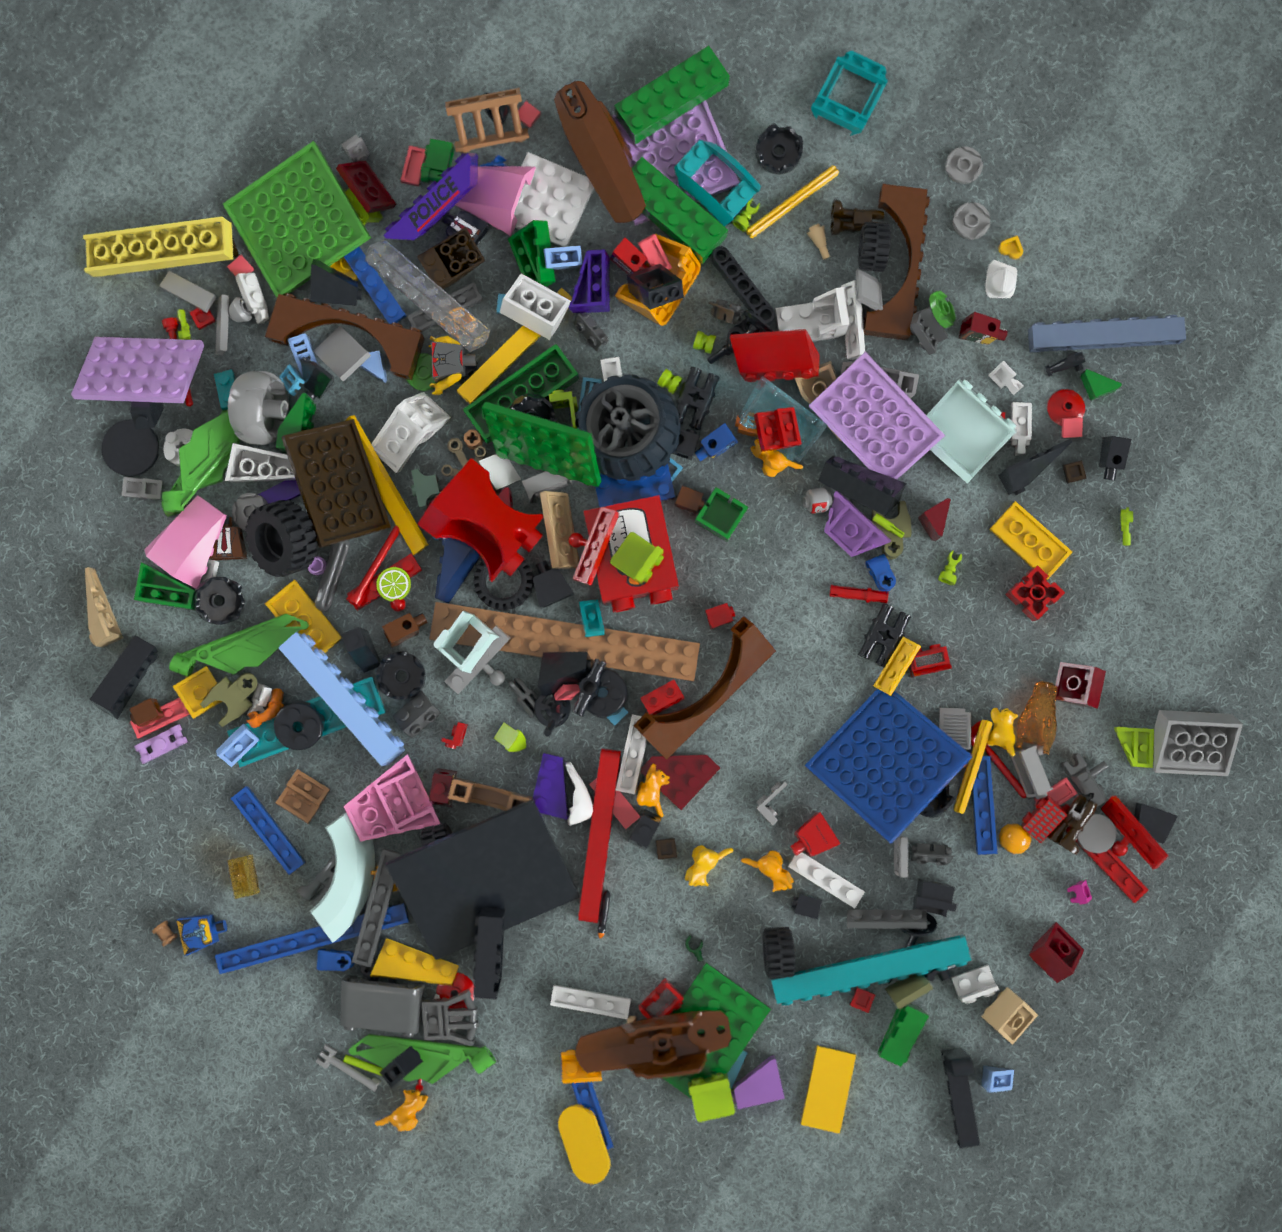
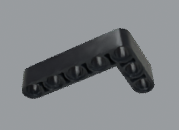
M723 246L716 247L712 254V263L747 310L755 313L770 326L775 316L771 305L729 250ZM723 255L725 256V259L718 260L716 256ZM729 269H733L737 273L735 275H729L727 271ZM740 284H745L748 288L746 290H741L738 286ZM750 299H757L759 304H751ZM761 314H769L770 319L764 320L761 317ZM746 318L729 330L727 343L731 341L730 335L744 334L747 331L745 326L749 322Z
M962 1047L942 1050L941 1054L944 1055L945 1059L943 1060L944 1071L948 1077V1080H946L948 1094L951 1095L952 1099L950 1100L951 1111L955 1117V1120H953L955 1134L958 1135L959 1139L957 1140L958 1147L961 1149L979 1146L980 1141L968 1075L974 1074L972 1059Z

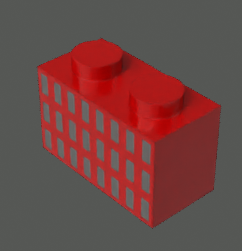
M1048 795L1045 799H1039L1035 804V810L1032 813L1028 812L1022 818V828L1040 843L1067 816V811Z

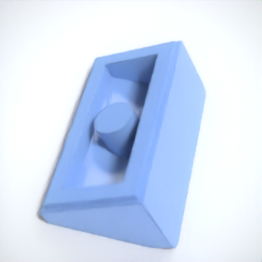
M242 724L216 750L217 756L232 767L259 741V738L245 724Z

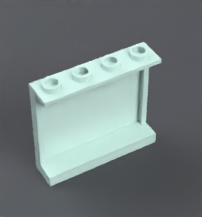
M959 379L927 416L945 434L930 450L968 484L1017 430L1015 429L1016 424L1009 418L1005 420L1001 416L1002 412L993 405L991 407L986 403L988 399L980 392L976 394L972 390L973 386L964 379L962 381Z

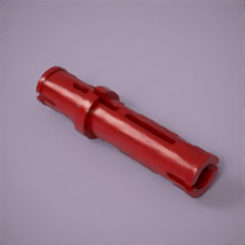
M831 585L829 597L863 600L866 603L871 601L887 604L889 591L872 590L869 587L861 589Z

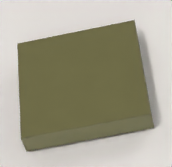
M916 973L909 974V978L898 980L885 988L898 1009L933 989L924 975H917Z

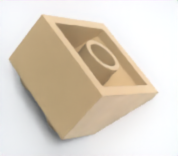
M1006 987L1004 991L998 994L993 1004L985 1009L981 1017L1013 1045L1038 1015L1019 996Z

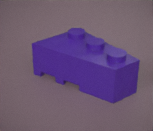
M605 249L587 250L568 308L572 313L610 312V256Z
M543 753L532 799H534L540 813L568 820L564 758Z

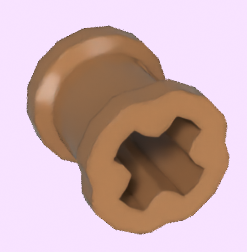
M468 430L464 434V441L470 449L475 450L476 447L482 446V437L476 430ZM473 436H475L477 440H474V443H471L469 439H472Z
M168 921L162 922L152 930L153 934L156 933L163 942V947L178 937L168 926Z

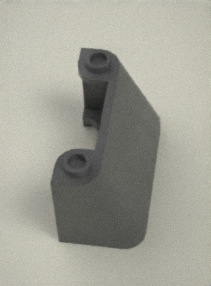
M347 975L342 979L340 1025L344 1026L345 1030L362 1028L402 1033V1036L413 1037L420 1030L421 1002L423 1000L425 984H394L367 981L364 978L358 981L357 976Z

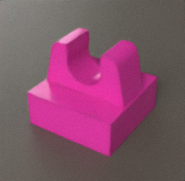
M1086 880L1079 881L1067 889V892L1073 891L1077 895L1070 899L1072 903H1080L1082 905L1092 899Z

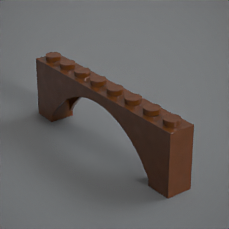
M882 184L878 208L884 209L902 231L908 247L909 267L905 282L898 293L883 305L882 310L878 309L877 311L866 313L863 327L864 335L908 340L910 335H913L910 324L913 314L917 311L914 301L918 298L919 287H916L917 280H920L921 269H918L919 262H922L923 259L921 244H924L926 233L923 232V226H926L928 215L925 214V208H928L930 196H927L928 189Z
M288 293L285 295L278 294L265 334L269 341L288 346V339L315 327L328 324L354 326L369 333L381 344L391 364L390 372L394 376L412 381L425 340L419 329L413 327L406 329L394 322L387 324L380 318L369 319L362 313L354 315L343 308L338 310L332 309V306L328 304H314V302H310V299L307 298L299 300L296 299V296Z
M745 616L730 629L732 631V646L727 665L717 683L705 696L677 712L652 715L646 712L633 725L666 760L776 652L759 629Z

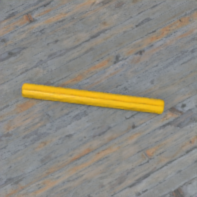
M834 165L828 168L746 230L747 235L751 239L757 236L835 178L839 173L838 169Z

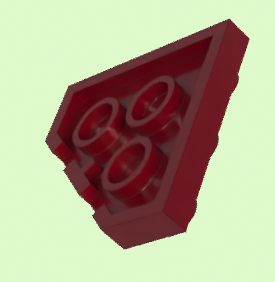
M707 755L670 756L667 760L663 756H652L643 765L640 772L646 777L650 766L655 764L656 771L662 770L666 776H669L670 778L667 779L669 784H663L660 787V791L682 810L719 771L720 767Z

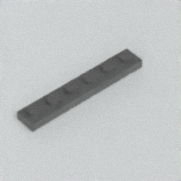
M386 848L382 850L352 963L370 968L372 966L395 884L385 863L402 856L403 853Z

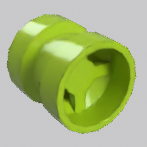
M698 330L693 349H702L705 353L711 354L716 336L712 334L705 335L704 332Z
M665 369L657 384L660 387L667 388L668 392L674 394L683 378L672 374V371Z

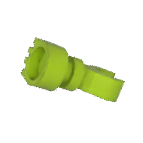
M753 198L748 201L745 211H742L740 215H736L732 221L733 226L743 233L749 228L748 221L751 219V215L757 213L760 207V203L756 208L750 206Z
M954 550L948 554V564L945 565V571H941L938 578L939 581L950 586H954L956 583L955 567L962 560V554L959 555L958 560L952 558Z

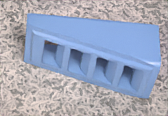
M305 333L288 339L302 378L301 358L310 356L311 359L309 360L317 363L309 337ZM305 342V344L296 347L297 344ZM305 349L308 350L307 352L298 354L299 351H302V350H305Z

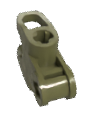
M899 501L897 517L887 519L905 533L902 538L872 521L876 513H878L872 510L871 522L891 539L890 543L881 546L882 554L890 560L899 557L903 552V538H909L912 534L911 518L905 501ZM891 545L897 549L894 553L888 549Z
M244 673L232 683L225 676L212 687L200 705L205 708L214 701H223L228 707L226 715L219 721V725L223 727L232 720L239 718L253 705L247 697L257 688V678L252 673ZM243 679H246V680L252 679V681H251V685H252V686H251V687H249V686H245V687H244V686H243V684H244Z

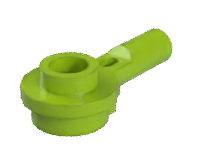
M179 309L177 311L178 320L182 331H178L179 340H191L185 310Z
M1126 507V509H1121L1120 512L1123 546L1131 545L1129 522H1133V511H1129V507Z

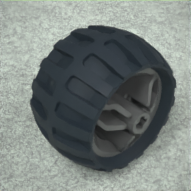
M624 374L623 377L614 375L608 377L606 381L600 384H595L592 387V391L583 397L580 403L581 409L576 414L575 425L577 429L591 433L599 472L617 480L636 481L640 480L642 476L650 477L656 474L657 469L668 464L671 453L676 451L679 443L680 419L673 400L662 387L645 377L640 378L633 374ZM626 440H627V442H628V447L624 448V447H625Z

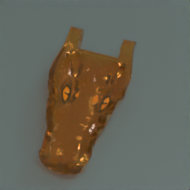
M1045 681L1035 683L1032 696L1018 720L1015 748L1022 749L1024 742L1044 746L1043 754L1049 755L1057 731L1055 704L1057 687L1053 683Z

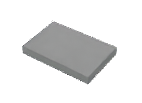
M341 326L313 350L342 381H345L371 356Z

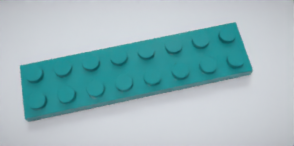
M373 677L353 683L354 687L352 689L356 693L359 692L366 699L365 704L368 707H373L379 715L386 713ZM321 696L306 701L315 705L316 709L325 717L322 737L347 728ZM275 718L262 722L257 728H252L249 723L245 724L259 738V741L238 760L239 767H244L289 750V748L280 743L275 735ZM294 722L293 727L296 731L304 729L301 722ZM239 727L228 730V736L230 737Z

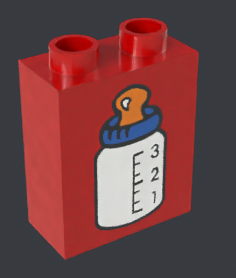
M660 495L605 506L604 508L615 510L620 514L597 570L603 605L611 604L613 613L634 609V599L649 596L651 605L672 601L671 591L678 590L679 584ZM600 508L584 511L589 536ZM630 532L636 533L653 546L663 549L662 555L664 559L659 566L655 565L651 570L653 572L652 576L647 582L643 581L641 585L614 567L610 562Z

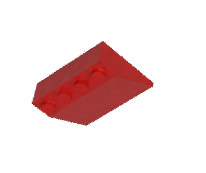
M806 329L730 335L739 373L744 381L792 380L793 378L810 379L819 376L820 355Z

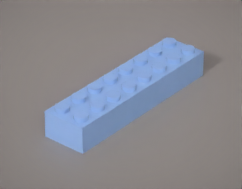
M294 633L279 647L280 651L381 766L391 764L405 751L403 748L404 742L398 736L392 735L390 733L392 730L385 721L382 722L377 718L379 714L376 710L365 704L366 699L359 692H354L352 689L354 687L347 678L344 679L340 676V669L335 664L327 661L329 657L322 649L319 650L314 646L316 642L311 636L304 633Z

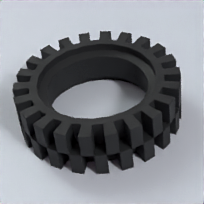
M483 558L481 563L476 566L477 569L473 575L475 592L491 608L504 611L516 609L525 600L527 601L530 593H532V587L534 586L533 573L526 560H523L517 568L521 575L520 588L513 596L508 598H498L489 592L486 585L488 569Z

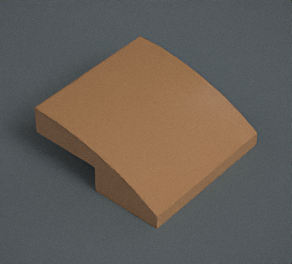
M297 769L275 803L309 824L330 789Z

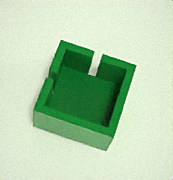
M715 487L706 505L703 506L695 519V523L728 542L747 512L748 506L733 498L731 504L728 503L730 495Z

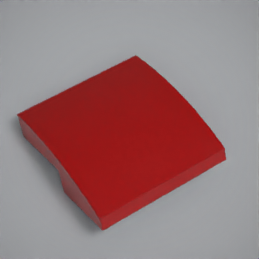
M794 407L779 408L775 411L754 414L761 452L790 448L802 444Z

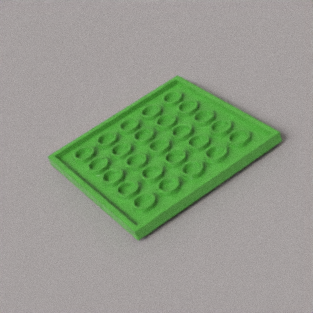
M314 141L223 203L276 298L278 294L285 295L286 293H291L311 279L313 259L331 266L371 239L367 229Z

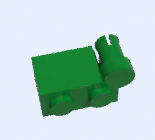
M430 139L429 145H426L425 148L426 161L421 166V182L430 183L436 181L438 183L443 178L441 174L452 165L455 151L452 142Z

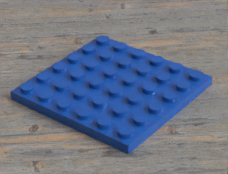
M877 689L807 762L805 767L891 844L967 764L972 755L896 691L889 696Z

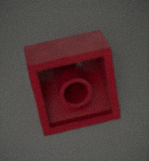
M1060 662L1052 699L1098 709L1106 671L1094 666Z
M1055 922L1033 945L1029 956L1048 976L1058 983L1074 973L1084 949Z

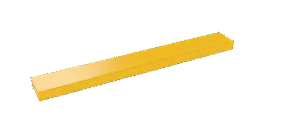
M563 288L557 292V294L566 299L572 300V297ZM522 326L457 389V393L469 404L474 402L541 335Z
M355 415L349 416L345 421L351 419L355 421L381 499L396 526L399 527L400 533L412 554L416 555L429 544Z

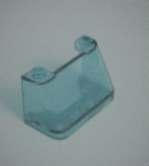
M762 376L738 416L740 418L739 423L747 429L750 426L756 429L754 414L775 411L779 408L794 407L802 444L784 448L785 453L783 455L792 462L795 459L800 463L828 425Z

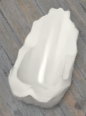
M566 762L567 772L575 787L573 807L569 809L570 816L567 820L568 825L571 826L588 820L592 816L593 803L583 780L573 764Z

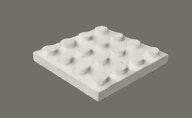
M528 152L522 166H535L536 169L530 185L524 184L514 212L518 220L515 228L520 230L532 220L548 221L550 243L559 247H567L594 187L588 177Z

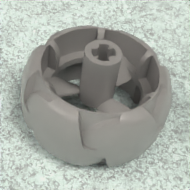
M249 371L241 374L233 382L228 400V416L235 435L241 441L249 444L266 445L276 442L278 428L289 413V399L283 381L277 375L267 371Z

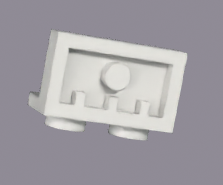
M988 964L951 977L958 999L961 1002H965V1004L975 1002L976 998L980 996H992L995 994L994 991L999 990Z

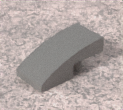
M124 477L121 496L161 500L163 481Z

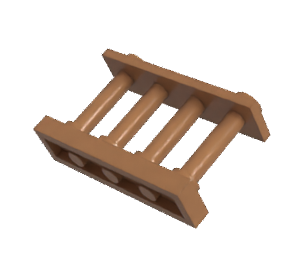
M515 88L445 102L447 116L452 115L454 117L459 141L455 142L456 152L467 153L471 149L513 141L523 142L528 139V129H522L517 108L518 102H522L520 89ZM500 106H510L514 131L503 132L498 109ZM489 108L492 112L496 134L485 136L480 111ZM463 113H473L477 138H466L461 116Z

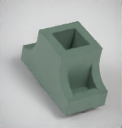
M419 469L411 470L414 485L411 486L413 496H417L418 506L421 510L428 509L430 501L441 493L438 477L436 475L425 476Z

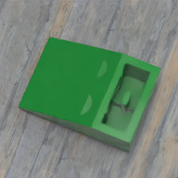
M302 393L278 428L276 448L285 455L287 453L281 438L282 436L314 428L312 415L316 413V404L306 393Z

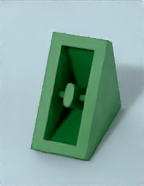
M1088 369L1083 371L1080 376L1090 401L1115 392L1122 385V383Z

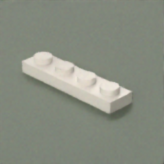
M856 280L841 285L844 288L850 324L845 333L847 359L850 360L859 358L865 352L862 304L856 300Z
M632 714L616 791L635 795L647 739L633 726L642 716Z
M800 853L797 856L794 855L788 865L797 873L853 908H856L865 893L804 853Z
M554 984L550 1005L628 1019L631 998Z

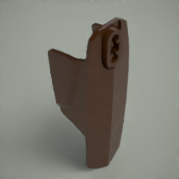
M574 81L565 85L557 91L554 102L565 135L578 161L616 223L634 221L641 215L646 207V203L631 169L634 166L632 154L611 112L602 101H598L584 82ZM570 90H572V98L570 96H567V93ZM581 107V111L576 113V109Z
M721 1010L683 1012L635 1021L580 1036L576 1045L575 1056L586 1073L627 1068L635 1077L646 1079L674 1077L701 1072L706 1063L707 1054L727 1047L732 1037L728 1017ZM719 1025L724 1026L723 1030H718L716 1028ZM699 1029L705 1030L702 1034H699L697 1031Z

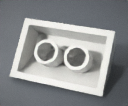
M520 274L504 296L500 313L550 340L559 327L571 301L529 277Z

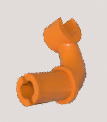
M276 688L272 690L271 701L264 712L258 714L256 711H252L248 714L250 720L246 721L252 728H257L262 722L275 718L277 713L284 707L282 703L284 692L281 689Z

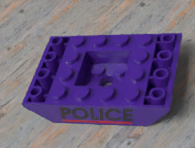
M476 153L461 154L455 160L457 164L453 167H448L441 174L443 178L438 183L434 181L427 187L429 192L426 195H419L413 201L414 206L406 208L399 215L400 220L398 219L390 223L385 228L387 233L384 237L386 239L415 240L425 235L478 183V155Z

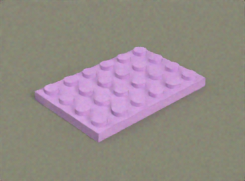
M95 337L71 395L74 399L184 403L202 354L204 343L202 340Z
M866 351L809 404V407L870 470L894 479H898L945 436Z

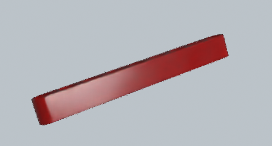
M602 748L600 753L578 921L598 923L615 802L614 797L616 795L621 751Z

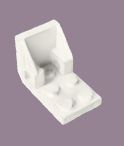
M843 287L835 288L815 297L813 303L775 308L778 331L806 329L812 341L841 337L845 335L850 325Z
M422 392L404 399L395 408L371 445L378 457L395 473H398L402 470L417 446L431 438L451 417L429 396Z

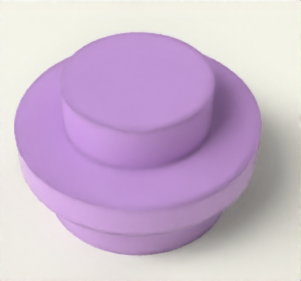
M315 556L314 561L308 567V571L316 576L322 575L326 567V561L319 556Z

